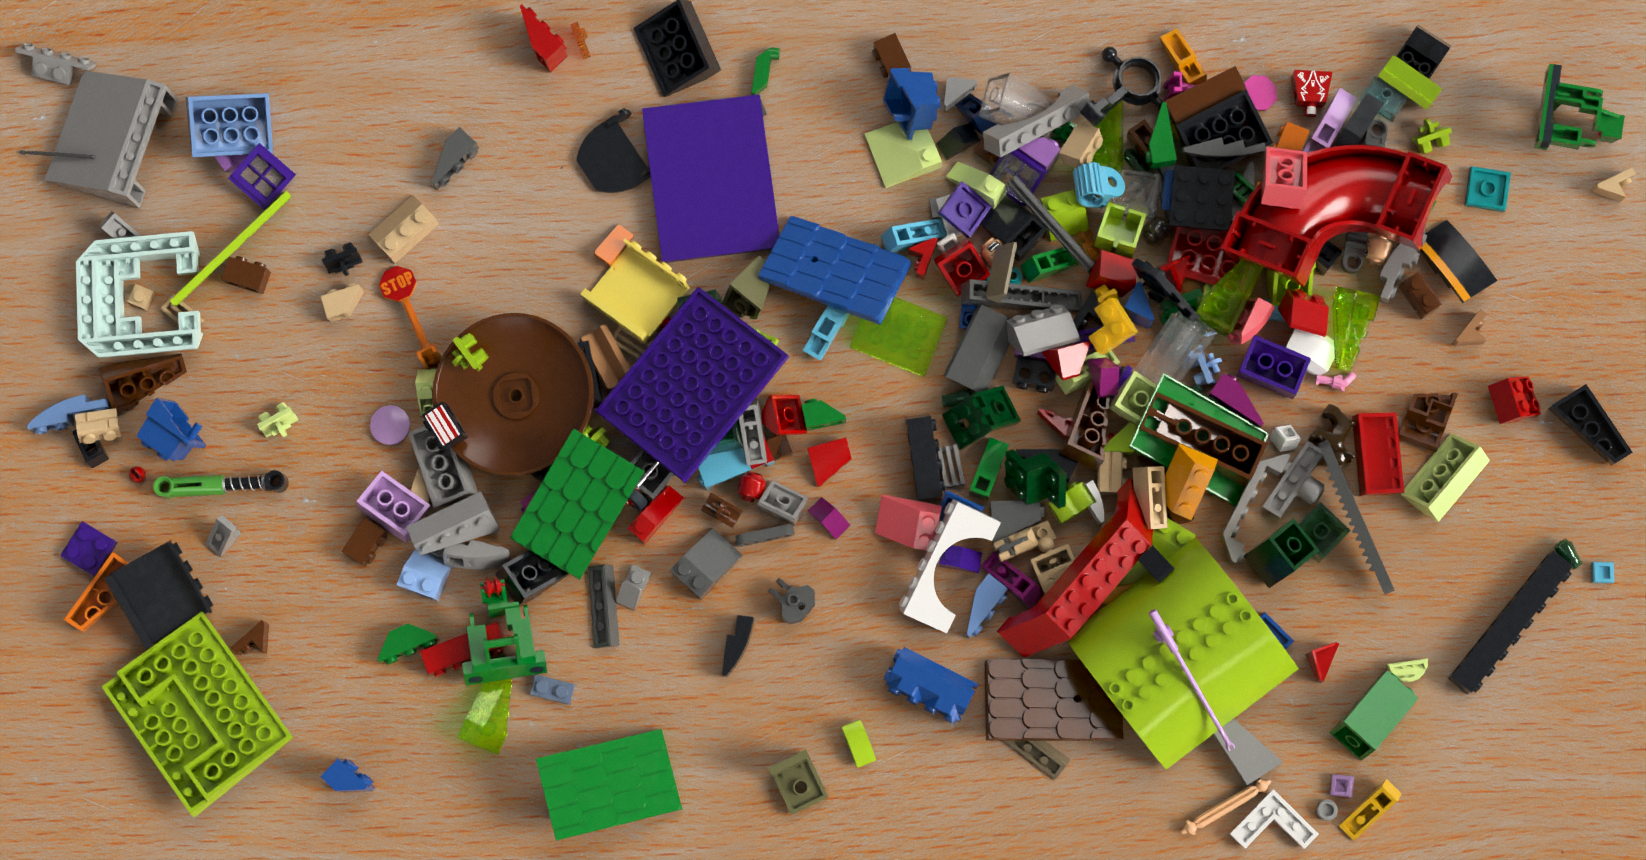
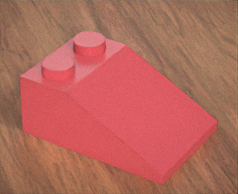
M1266 147L1261 204L1302 209L1307 192V152Z
M882 494L875 533L911 548L926 551L929 541L933 540L936 535L935 529L940 520L942 506Z

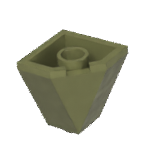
M760 256L730 283L723 299L722 305L739 318L749 316L750 319H757L764 306L770 283L760 280L758 276L766 262Z

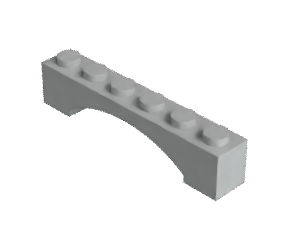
M1072 85L1058 92L1057 101L1041 113L1019 122L1006 125L997 124L983 132L985 150L1003 157L1082 115L1080 111L1090 101L1089 92Z

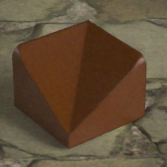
M777 435L766 440L774 461L793 454L786 435Z

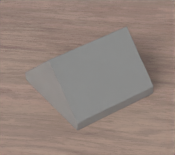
M772 480L757 505L760 510L795 526L809 498Z

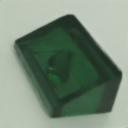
M1131 148L1124 151L1123 159L1146 186H1150L1158 179V176L1148 167L1136 149Z

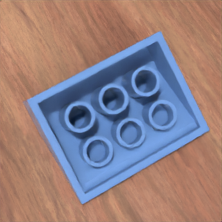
M269 93L186 97L192 157L250 154L259 143L273 153Z

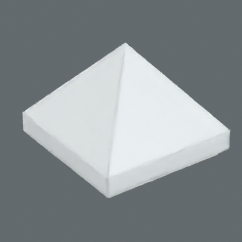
M952 232L940 240L937 245L943 254L959 242Z

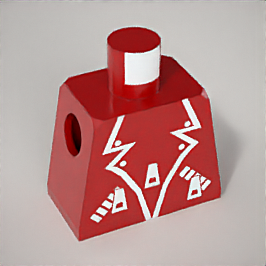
M1293 71L1291 80L1295 105L1297 107H1305V117H1316L1317 108L1325 106L1332 72Z

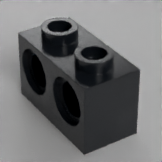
M1017 357L1012 384L1016 385V388L1027 390L1029 387L1035 388L1036 392L1039 393L1052 392L1056 372L1047 362ZM1026 370L1029 372L1030 377L1023 379L1019 376V372ZM1046 374L1049 376L1050 381L1046 383L1041 382L1039 376Z

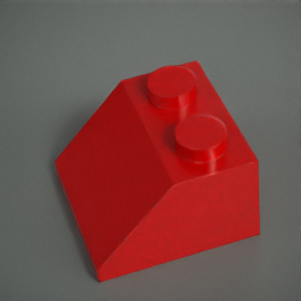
M964 239L933 259L941 275L957 297L961 295L962 283L969 279L983 281L990 276V272L972 242L968 239Z
M1287 288L1277 310L1289 327L1326 337L1329 307L1325 303L1324 298L1317 294L1308 295L1300 289H1295L1294 291Z

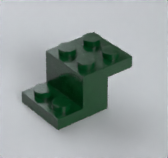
M1013 449L1006 451V460L1004 462L1006 477L1004 482L1006 487L1026 505H1030L1048 498L1058 509L1065 507L1067 473L1045 452L1023 459Z

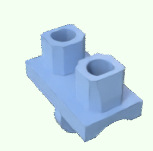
M1200 348L1194 350L1195 353L1186 358L1190 369L1201 366L1203 372L1193 376L1197 386L1215 384L1216 380L1211 367L1214 373L1220 372L1218 365L1223 362L1222 359H1215L1213 353L1207 355L1208 362L1203 350Z

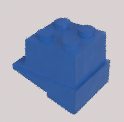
M890 68L883 101L891 116H893V121H898L908 140H912L914 130L932 129L933 122L937 120V108H940V97L936 94L937 81H934L931 72H910L909 68Z
M155 399L146 413L147 419L136 436L142 440L141 444L143 446L158 451L157 455L164 460H184L193 447H206V444L198 435L203 426L195 422L192 427L188 422L189 417L179 404L166 399Z

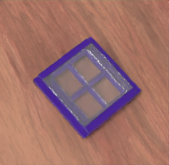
M259 143L228 179L265 210L296 174Z
M1016 149L1003 157H999L990 175L1005 184L1007 196L1019 205L1026 207L1027 205L1008 185L1009 180L1017 176L1034 194L1047 170L1025 153Z

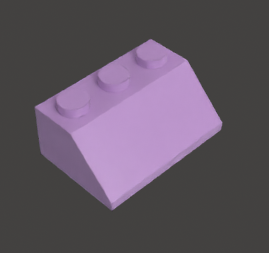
M383 471L377 475L356 501L359 511L405 543L411 538L406 527L423 519L430 508V504Z

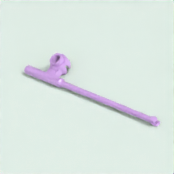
M1156 609L1151 610L1148 614L1157 627L1155 628L1156 631L1153 632L1154 637L1159 643H1166L1170 652L1175 655L1225 741L1226 749L1230 751V745L1234 749L1235 745L1229 741L1179 654L1178 647L1172 638L1174 634L1168 624L1165 625Z

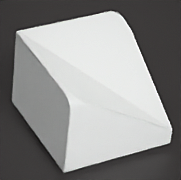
M1291 425L1274 427L1270 435V440L1279 452L1296 449L1301 440Z

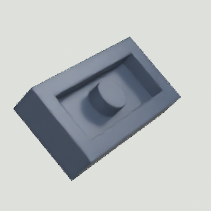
M535 675L530 695L571 705L576 685Z

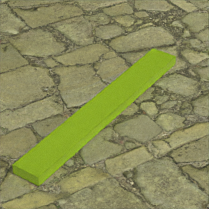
M285 191L180 290L170 302L174 306L181 303L289 201L291 195Z

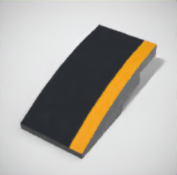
M1448 220L1425 233L1427 238L1424 246L1420 249L1421 254L1435 274L1438 273L1447 287L1453 289L1462 303L1498 281L1472 246Z

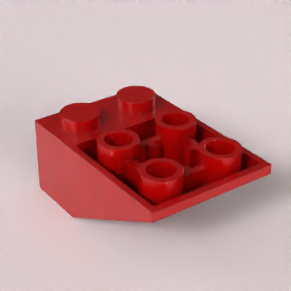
M521 4L520 9L536 58L549 72H552L568 57L565 51L567 48L563 44L564 41L558 34L553 35L548 24L543 20L540 22L536 18V13L530 7L526 9Z

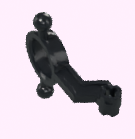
M1106 47L1102 51L1103 59L1107 62H1112L1117 67L1112 80L1115 93L1108 99L1103 97L1097 103L1093 100L1089 101L1080 113L1093 126H1097L1106 117L1105 115L1122 100L1136 106L1153 102L1158 107L1159 113L1161 105L1165 101L1158 97L1162 83L1161 73L1156 64L1143 57H1132L1122 61L1117 56L1115 48ZM1130 67L1144 68L1152 75L1154 88L1145 94L1130 91L1122 81L1124 70Z

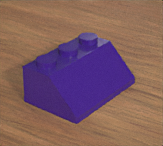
M1254 335L1236 376L1293 400L1297 395L1311 358Z

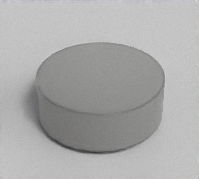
M1322 800L1317 804L1316 814L1320 819L1329 821L1337 816L1338 808L1333 801Z

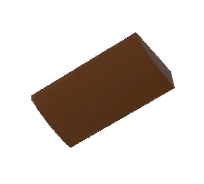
M1236 66L1166 100L1169 118L1174 127L1247 90Z

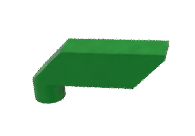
M771 47L756 58L752 95H757L767 88L771 59L779 60L780 48Z

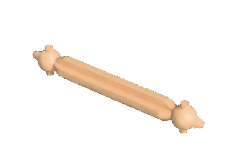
M1258 778L1255 785L1248 786L1202 813L1193 822L1186 820L1181 833L1195 835L1197 828H1203L1254 798L1258 792L1266 793L1271 780H1261Z

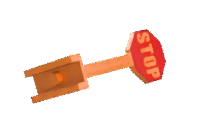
M395 266L384 272L379 283L380 290L384 298L398 303L402 302L421 345V350L416 352L425 369H431L430 366L440 362L442 355L435 344H429L409 300L417 285V281L412 270Z

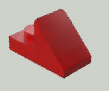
M931 238L908 249V254L921 258V260L917 259L914 270L917 271L916 277L924 280L937 246V238Z

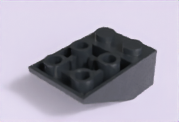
M1417 25L1397 57L1430 79L1451 48V45L1420 25Z
M1007 195L1004 196L995 209L990 208L979 224L992 237L1000 239L1004 244L1016 242L1017 247L1014 258L1018 262L1047 235L1048 230L1032 213Z

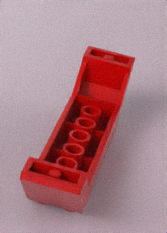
M1128 478L1116 492L1118 499L1115 514L1035 607L1014 617L1009 616L996 631L1022 657L1025 658L1071 639L1138 562V558L1152 545L1153 529H1148L1131 478Z

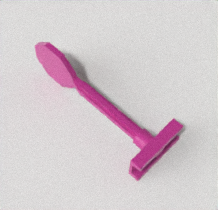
M1174 71L1163 84V89L1169 90V94L1163 101L1196 85L1182 83V72ZM1252 75L1244 82L1257 111H1266L1277 100L1276 86L1266 76Z

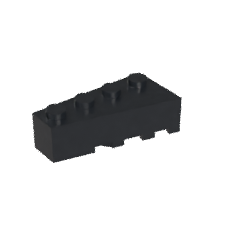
M1587 384L1548 408L1611 466L1633 453Z
M929 413L905 417L908 426L907 435L911 447L910 454L914 468L913 474L917 499L942 497V491H945L944 479H940L939 471H943L941 459H937L936 451H940L939 441L934 439L933 431H937L936 420L931 419Z

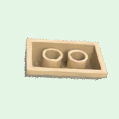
M412 195L368 235L396 263L437 227L439 223L427 208Z

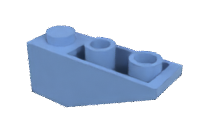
M990 574L985 577L975 591L966 637L969 639L972 635L976 637L983 628L981 623L985 619L989 621L996 611L993 608L996 604L999 603L1001 605L1008 597L1006 594L1008 588Z

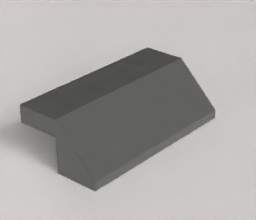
M978 304L943 376L958 385L970 389L974 393L987 390L1010 345L1006 320H1009V318L982 304Z

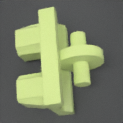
M284 402L276 406L277 413L271 416L268 412L259 415L260 423L257 425L267 438L279 433L283 437L287 436L286 429L292 427L291 424L298 421L296 414Z

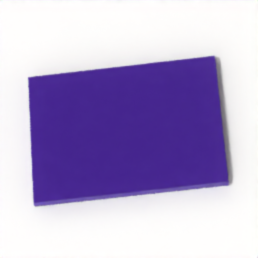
M760 94L642 108L662 262L669 263L772 250L780 235Z
M697 287L595 412L686 483L787 361L789 355L701 288Z

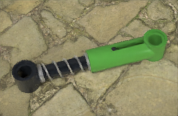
M272 470L260 477L257 475V477L248 476L244 478L240 476L239 478H231V476L226 478L225 475L171 478L162 476L155 480L153 489L157 495L164 499L224 495L229 490L237 492L238 490L246 491L247 489H252L253 491L262 489L282 493L288 488L289 481L283 473L277 470ZM276 477H280V484L273 486V480ZM169 483V490L162 492L163 485Z

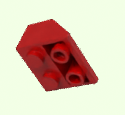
M1529 376L1506 378L1488 385L1499 424L1513 423L1541 415L1539 410L1540 404L1535 397L1534 386Z

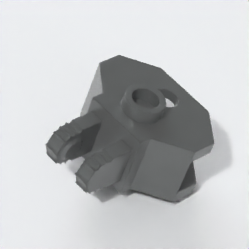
M778 578L776 582L787 591L782 597L772 588L768 592L779 600V603L782 605L783 620L788 624L802 622L815 606L814 590L808 585L797 588L790 587ZM800 605L805 606L803 610L798 609Z

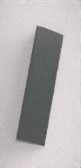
M604 564L588 567L594 648L619 646L613 566Z

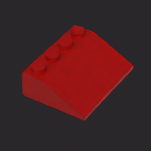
M1176 227L1167 259L1168 263L1191 254L1185 277L1242 293L1251 262L1238 259L1236 261L1231 259L1221 249L1228 232Z

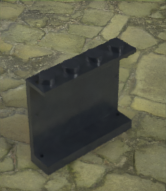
M171 540L104 577L146 649L153 646L156 641L174 632L203 611L204 614L212 613L211 607L214 606L209 596L204 597L201 592L203 586L198 577L194 579L190 572L193 569L188 560L183 561L180 554L183 552L177 542L173 544Z

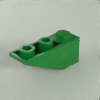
M990 437L969 494L988 501L1009 444Z

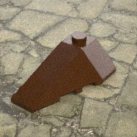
M181 353L118 362L99 368L112 409L116 408L117 412L136 406L141 399L147 395L151 396L155 393L156 389L163 385H168L187 372Z

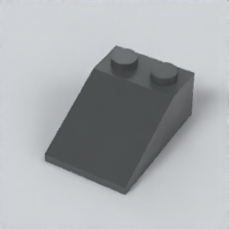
M712 528L683 555L670 571L702 600L743 555Z

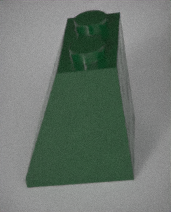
M1293 518L1244 555V558L1267 587L1270 588L1295 572L1320 550Z

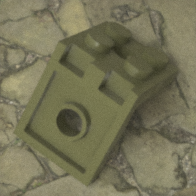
M807 750L768 768L791 815L829 798ZM800 781L807 784V790L802 794L795 790V785Z

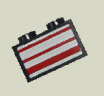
M442 401L422 414L425 419L423 421L424 426L429 432H433L435 436L433 438L434 442L440 449L443 448L449 451L468 438L448 403Z

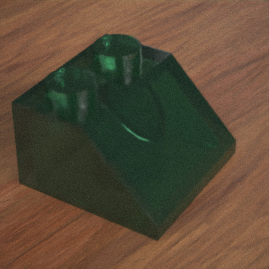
M1321 502L1299 523L1320 550L1312 556L1318 563L1351 531Z

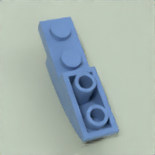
M80 395L61 401L44 410L27 425V428L35 432V434H45L50 429H55L56 431L66 430L67 426L73 425L72 417L75 419V414L112 409L106 399L90 401V398L86 395Z

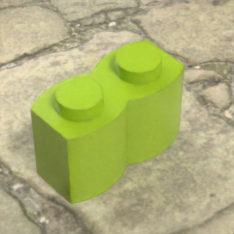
M1076 481L1066 487L1068 491H1066L1065 507L1058 509L1052 502L1047 504L1060 525L1087 510L1090 505L1096 502L1084 482L1078 484Z

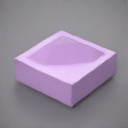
M1332 774L1330 795L1352 798L1355 777Z

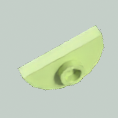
M1428 658L1386 664V667L1390 673L1398 677L1399 681L1412 682L1418 680L1425 673L1428 667Z

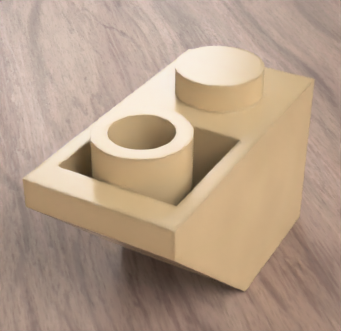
M352 283L346 285L345 289L338 291L337 289L329 290L325 295H322L321 299L327 319L332 323L350 317L364 293L363 288L359 284Z

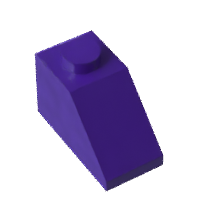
M951 545L941 555L939 567L979 573L982 553Z

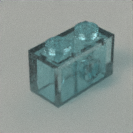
M1374 76L1359 102L1361 103L1365 95L1369 93L1384 103L1378 114L1393 122L1408 97L1396 88L1388 85L1383 79Z

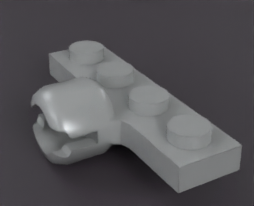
M1309 441L1306 442L1263 505L1264 510L1281 519L1295 498H1300L1310 505H1314L1320 499L1325 486L1311 475L1323 457L1319 447Z

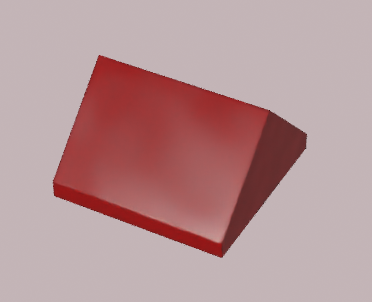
M1100 249L1085 286L1097 289L1105 284L1109 290L1114 288L1118 296L1123 297L1136 285L1137 274L1132 266L1135 259Z

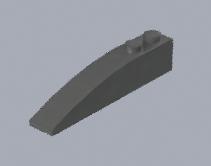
M969 279L961 284V304L978 306V304H982L986 307L1019 310L1049 309L1052 305H1062L1068 311L1079 312L1082 307V291L1009 283L1007 295L997 303L985 297L988 281Z

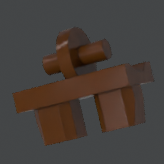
M710 493L701 509L702 512L731 528L735 526L743 512L740 508L713 493Z

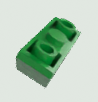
M409 623L389 631L378 660L382 664H393L398 661V657L414 655L417 653V649L432 647L436 645L435 641L440 639L434 633Z

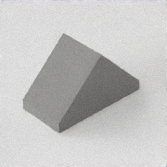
M947 77L943 110L945 112L949 111L959 101L977 89L976 80Z

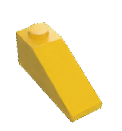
M1386 779L1361 802L1339 827L1354 841L1399 800L1401 793Z

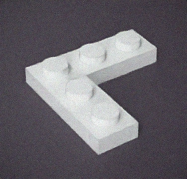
M1274 789L1230 833L1244 849L1273 820L1303 849L1319 835Z

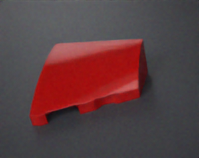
M846 437L807 448L817 487H821L826 480L836 474L843 465H846L852 459Z

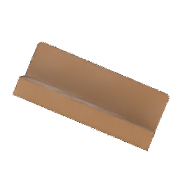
M604 324L599 326L592 334L582 336L579 341H589L594 368L605 389L610 390L618 384L630 367L608 326Z

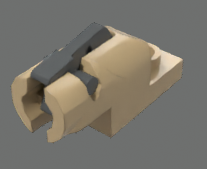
M1048 520L994 542L993 547L995 551L999 550L998 558L1000 562L1038 548V541L1042 537L1047 536L1052 540H1056V537Z

